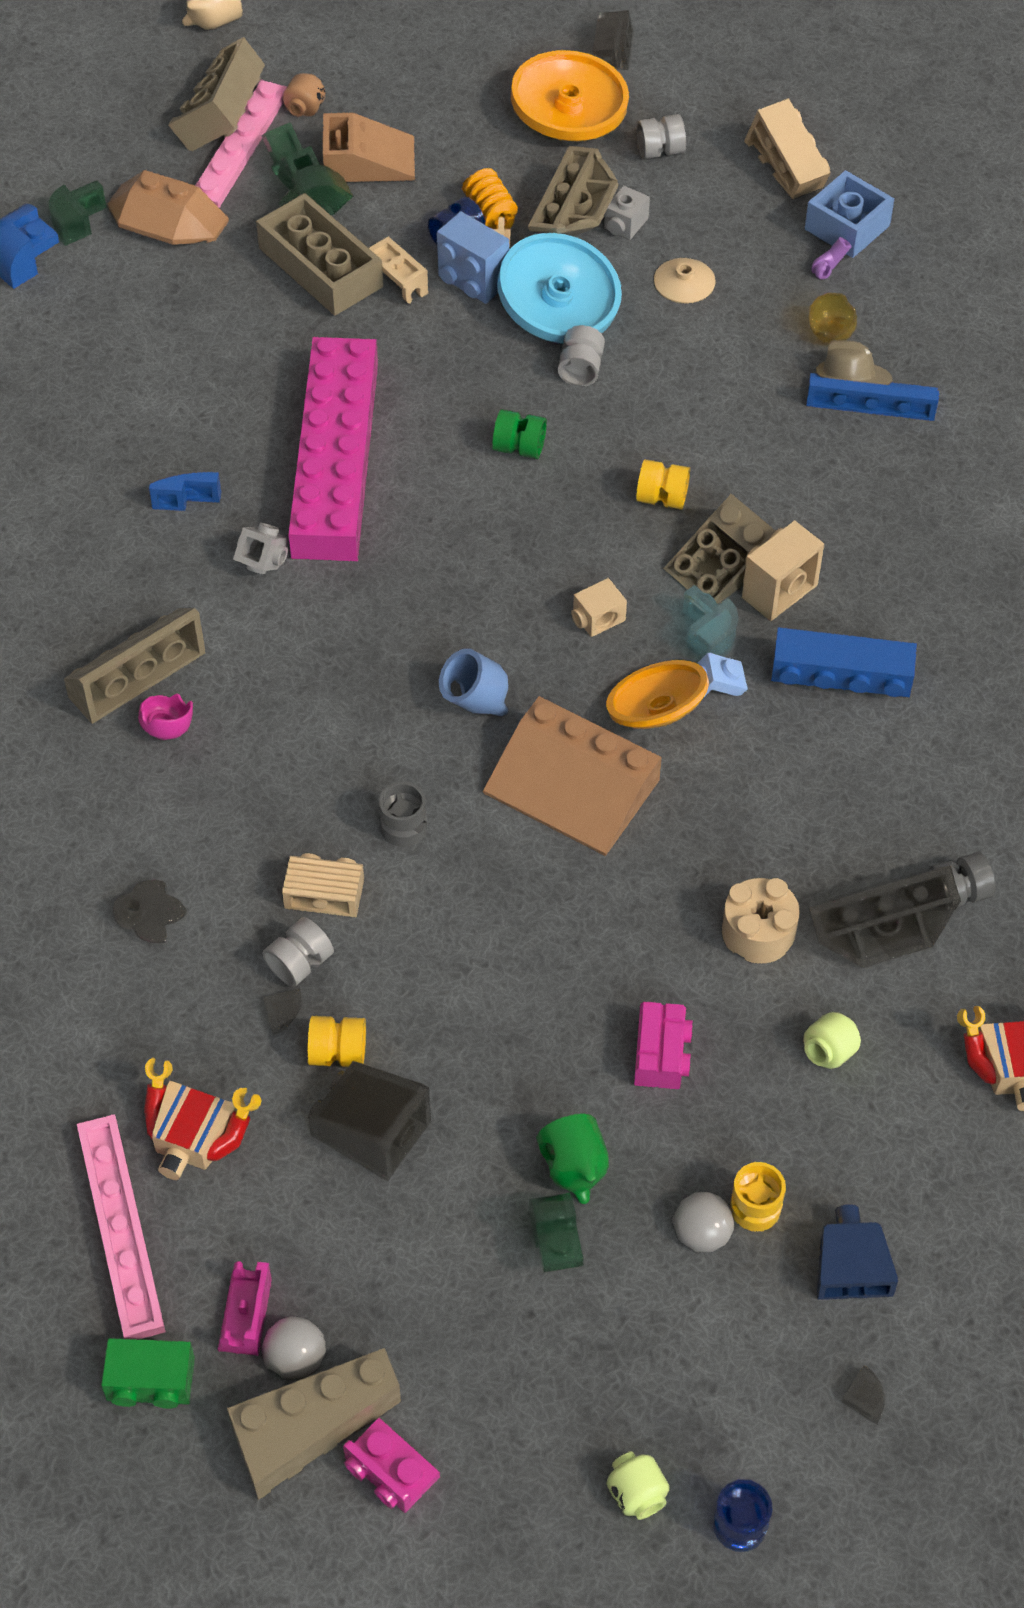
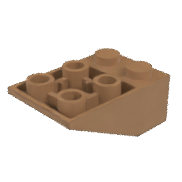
M323 113L325 182L415 180L414 136L355 113Z

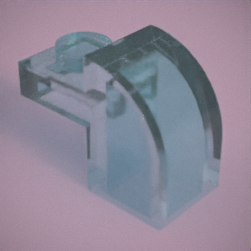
M693 585L684 593L683 612L695 622L689 626L687 647L701 659L707 653L724 657L732 650L735 644L738 624L737 609L729 598L718 605L711 595L702 592Z

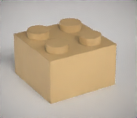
M795 520L784 529L779 528L767 542L760 547L755 546L746 556L742 598L770 621L775 619L818 585L824 543Z

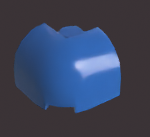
M23 204L0 218V278L13 289L37 275L35 257L59 243L58 233L39 218L37 208L31 204Z

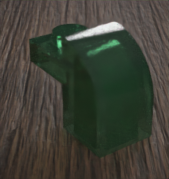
M291 122L261 135L274 162L271 168L288 189L298 187L324 174L312 147L302 148Z
M312 165L297 171L291 176L295 186L278 203L281 207L305 193L327 213L334 215L353 197V194L342 175L327 166Z
M98 180L71 192L63 185L55 190L49 199V211L53 230L58 233V238L65 246L91 235L89 216L107 208L104 189Z
M563 1193L529 1199V1215L536 1248L539 1247L543 1273L583 1266L584 1259L571 1194Z

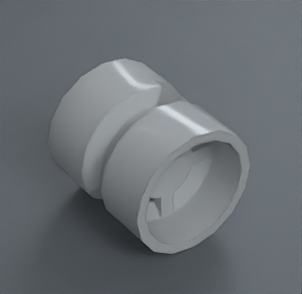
M680 114L663 116L660 122L655 118L637 121L636 139L642 159L660 157L662 152H665L667 156L685 153L686 133Z
M579 325L568 329L566 332L558 364V374L566 383L589 386L597 380L601 365L600 358L603 355L605 339L597 329Z
M306 917L300 918L285 932L287 938L278 937L262 952L263 958L271 971L289 987H295L311 973L310 966L318 967L334 953L333 946L327 935L317 924Z

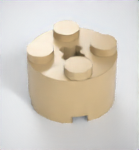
M755 878L731 887L725 902L722 936L728 949L752 963L773 962L786 954L795 940L800 913L798 901L788 889L787 883L778 878Z

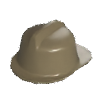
M831 341L828 346L825 362L820 363L816 367V373L823 378L890 385L892 382V375L887 370L874 365L870 350L863 344L855 341Z

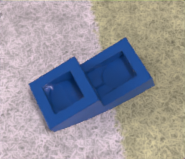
M219 472L181 474L151 483L149 492L152 509L185 511L187 501L220 503L221 486Z

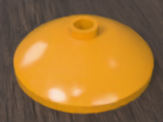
M686 660L664 661L646 666L625 677L611 690L606 701L608 713L613 721L629 728L649 729L667 726L680 720L699 705L709 687L708 676L702 666Z

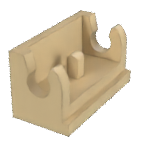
M389 236L369 247L372 252L382 259L383 273L402 288V297L407 303L410 304L412 302L411 294L415 289L421 298L428 294L427 269Z

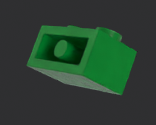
M108 1338L102 1379V1389L106 1400L122 1407L135 1406L137 1402L153 1403L156 1407L165 1409L176 1408L178 1404H189L195 1361L191 1342Z

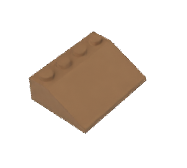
M539 696L520 720L483 793L606 856L659 782L662 757Z

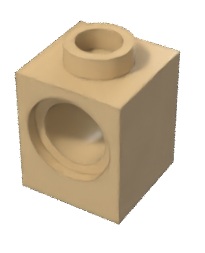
M607 578L574 594L571 615L576 626L580 629L584 627L588 634L593 637L626 621L627 600L612 581Z

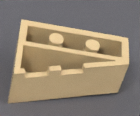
M786 99L757 111L744 142L748 146L754 145L762 155H759L758 158L763 164L766 162L770 163L776 171L773 173V176L790 197L794 199L823 188L831 173L829 164L825 158H822L816 147L814 137L811 133L807 132L802 123L800 112L793 107L791 101Z

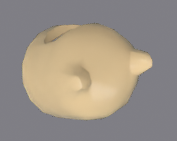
M186 0L187 14L183 18V25H197L205 30L219 28L242 16L241 1Z

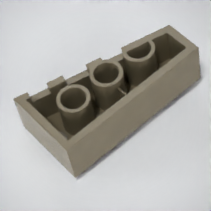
M244 37L219 52L205 72L207 76L197 83L193 89L196 94L190 101H185L180 107L183 115L173 118L168 124L189 151H194L222 135L228 137L238 128L237 123L246 111L245 106L252 98V91L260 81V74L265 66L264 62Z
M383 1348L227 1408L231 1426L258 1500L270 1493L272 1488L285 1479H290L302 1471L303 1467L322 1454L325 1455L338 1446L339 1442L353 1432H358L401 1402L400 1386L386 1350Z

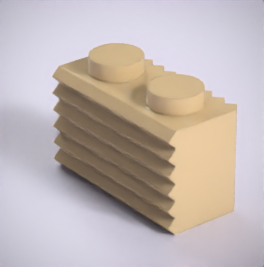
M310 853L303 854L300 857L290 856L282 890L284 908L357 917L364 883L363 864H357L349 858H339L337 861L324 860Z

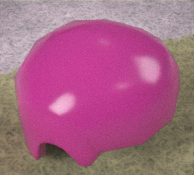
M175 694L172 697L163 695L149 696L140 704L139 723L145 732L157 739H176L189 729L193 716V702L189 701L185 704L180 694Z

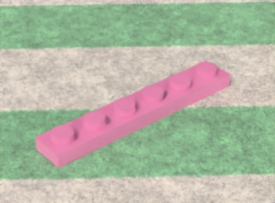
M263 80L260 81L253 92L252 98L245 106V113L237 123V130L230 136L225 137L195 185L219 208L283 105V93L287 86Z
M114 1114L77 1124L124 1339L139 1340L165 1333L116 1116Z

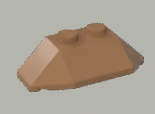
M146 170L121 184L107 203L108 209L119 228L170 244H192L205 240L207 243L215 241L229 222V218L198 186Z

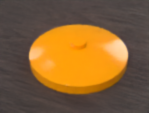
M568 50L550 51L530 58L516 71L511 87L512 106L516 114L526 125L543 135L567 141L590 140L610 133L623 121L629 100L628 86L622 75L613 66L596 56Z

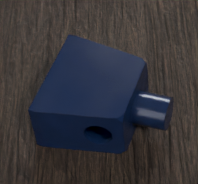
M847 1204L837 1207L835 1209L837 1224L825 1225L820 1239L817 1300L894 1297L898 1276L881 1225L877 1222L861 1223L859 1207L856 1205Z

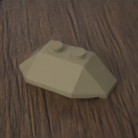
M568 147L528 225L529 231L560 233L574 237L599 226L619 185L611 169L602 159L598 149Z

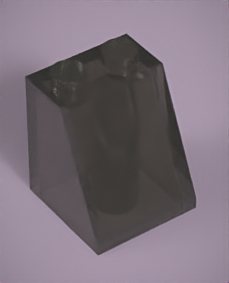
M352 1061L346 1071L341 1070L334 1077L330 1086V1092L324 1100H317L310 1109L308 1120L311 1136L384 1180L389 1181L431 1123L429 1087L422 1083Z

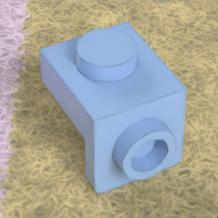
M707 653L697 663L705 669L709 680V687L705 696L711 690L740 696L748 689L741 661Z

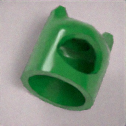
M581 1113L562 1117L547 1124L539 1131L536 1140L540 1152L549 1166V1177L554 1184L573 1192L580 1204L585 1205L590 1200V1189L606 1175L609 1168V1158L596 1118L590 1114Z

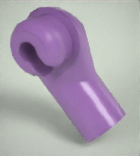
M839 237L827 252L813 261L812 273H815L818 279L828 278L832 269L850 250L851 244L846 239Z

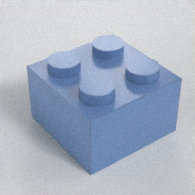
M845 170L808 202L805 230L832 246L839 237L846 239L851 244V248L846 254L854 258L890 226L894 198Z
M459 212L437 231L438 276L445 283L453 284L463 290L470 298H477L486 304L498 294V273L502 261L509 251V239L467 214Z

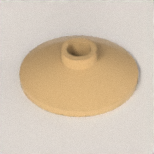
M677 258L663 263L656 270L654 285L657 291L668 300L677 303H694L705 299L712 293L715 287V276L706 264L698 260Z

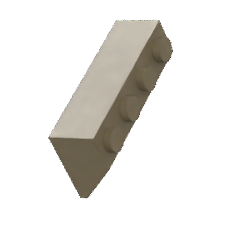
M178 608L170 614L160 617L154 624L141 632L132 634L126 641L113 649L103 652L97 659L82 668L75 669L69 676L64 678L68 698L93 724L204 655L206 652L199 612L195 608Z

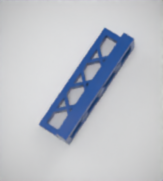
M810 373L806 406L934 421L939 401V391L935 387L892 382L890 385L823 378L818 374Z

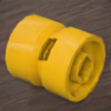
M644 459L638 481L636 500L649 504H656L660 500L665 507L683 509L689 485L690 467L672 464L669 468H665L663 462Z
M311 1016L308 1033V1064L311 1066H331L336 1060L340 1063L341 1067L363 1068L366 1046V1019L344 1017L340 1023H336L333 1017Z
M753 1162L745 1165L737 1172L733 1185L730 1209L735 1222L744 1229L764 1231L771 1228L780 1217L786 1185L781 1172L773 1165L764 1162Z

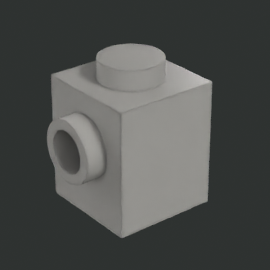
M623 186L613 197L605 212L604 229L609 230L614 235H620L630 240L649 218L650 197Z

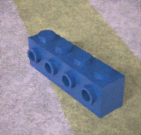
M778 627L771 681L782 682L788 685L817 686L822 689L851 690L856 693L868 692L885 694L891 697H910L915 675L917 643Z

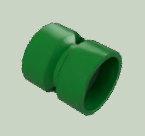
M501 409L494 427L493 450L509 454L518 450L520 456L539 459L545 441L547 419L530 414L525 418H521L519 412Z

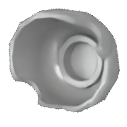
M696 1192L681 1200L672 1218L678 1240L695 1252H713L721 1248L728 1242L734 1230V1220L728 1204L720 1196L711 1192Z
M291 1316L281 1319L266 1333L261 1346L263 1363L267 1369H271L283 1379L306 1378L321 1365L326 1352L324 1335L316 1325L305 1318Z

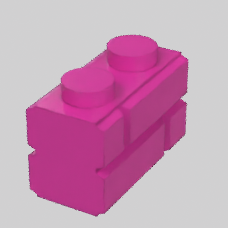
M655 1002L640 1003L634 1085L680 1089L681 1077H689L691 1054L683 1053L684 1042L691 1043L693 1020H685L686 1007L684 1005L667 1003L662 1005Z

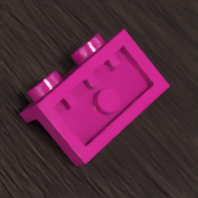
M380 1418L355 1443L348 1440L343 1445L346 1459L344 1462L345 1467L358 1480L362 1481L366 1477L377 1487L374 1490L376 1496L390 1509L397 1505L406 1513L440 1477V1472Z

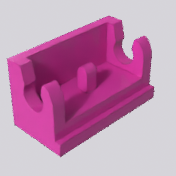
M241 1262L234 1264L218 1351L259 1356L272 1282L269 1263L257 1262L255 1271L244 1269Z

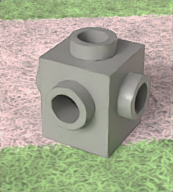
M260 523L256 527H243L233 560L246 564V569L259 574H265L269 570H277L287 558L288 548L286 545L289 538L278 534L279 528L266 523Z

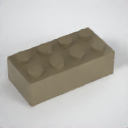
M302 194L256 221L259 249L334 316L383 287L382 259L307 194Z

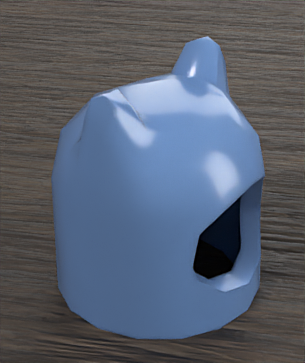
M461 649L453 653L446 660L439 677V690L443 698L471 713L493 714L496 716H504L508 713V708L504 703L508 691V675L500 664L472 649ZM454 680L460 684L462 695L459 697H454L450 691L451 683Z

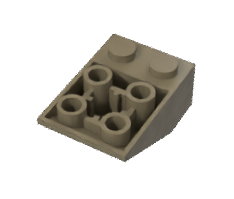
M730 494L663 569L711 609L743 586L746 556L755 546L760 547L767 542L775 530L734 495Z

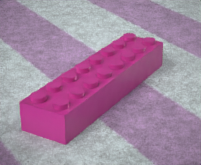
M313 337L288 534L291 559L358 561L378 369L376 339Z

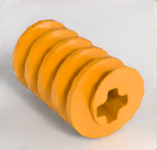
M484 168L467 177L461 189L483 224L491 229H498V217H505L504 229H510L514 224L518 206L513 201L495 170Z

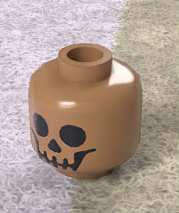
M304 73L297 74L283 93L284 105L294 116H313L325 100V88L316 76Z

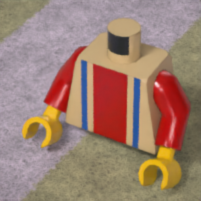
M974 1006L975 1019L970 1023L967 1019L966 1009L959 1010L957 1020L961 1026L967 1029L963 1036L968 1065L985 1083L991 1084L996 1095L1014 1093L1017 1109L1024 1111V1021L983 1024L985 1012L981 1007Z
M151 1058L146 1063V1075L152 1079V1083L147 1085L144 1107L148 1136L153 1140L155 1151L165 1155L158 1168V1171L163 1176L172 1180H179L187 1164L206 1170L212 1161H219L240 1147L250 1122L249 1111H255L261 1105V1097L258 1094H254L249 1105L246 1106L244 1096L247 1093V1088L236 1090L233 1094L232 1102L173 1081H169L166 1086L163 1082L172 1073L171 1062L168 1060L164 1062V1071L161 1075H157L154 1071L155 1058Z

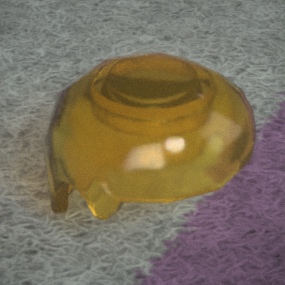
M828 292L817 297L810 305L808 316L810 327L814 335L822 342L830 343L833 340H846L856 330L858 317L856 309L848 302L845 295Z

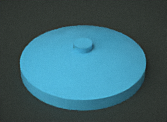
M540 233L520 240L505 255L497 279L500 300L510 317L532 335L555 343H563L568 329L579 325L590 326L602 334L613 322L621 303L620 280L610 261L594 246L566 234Z

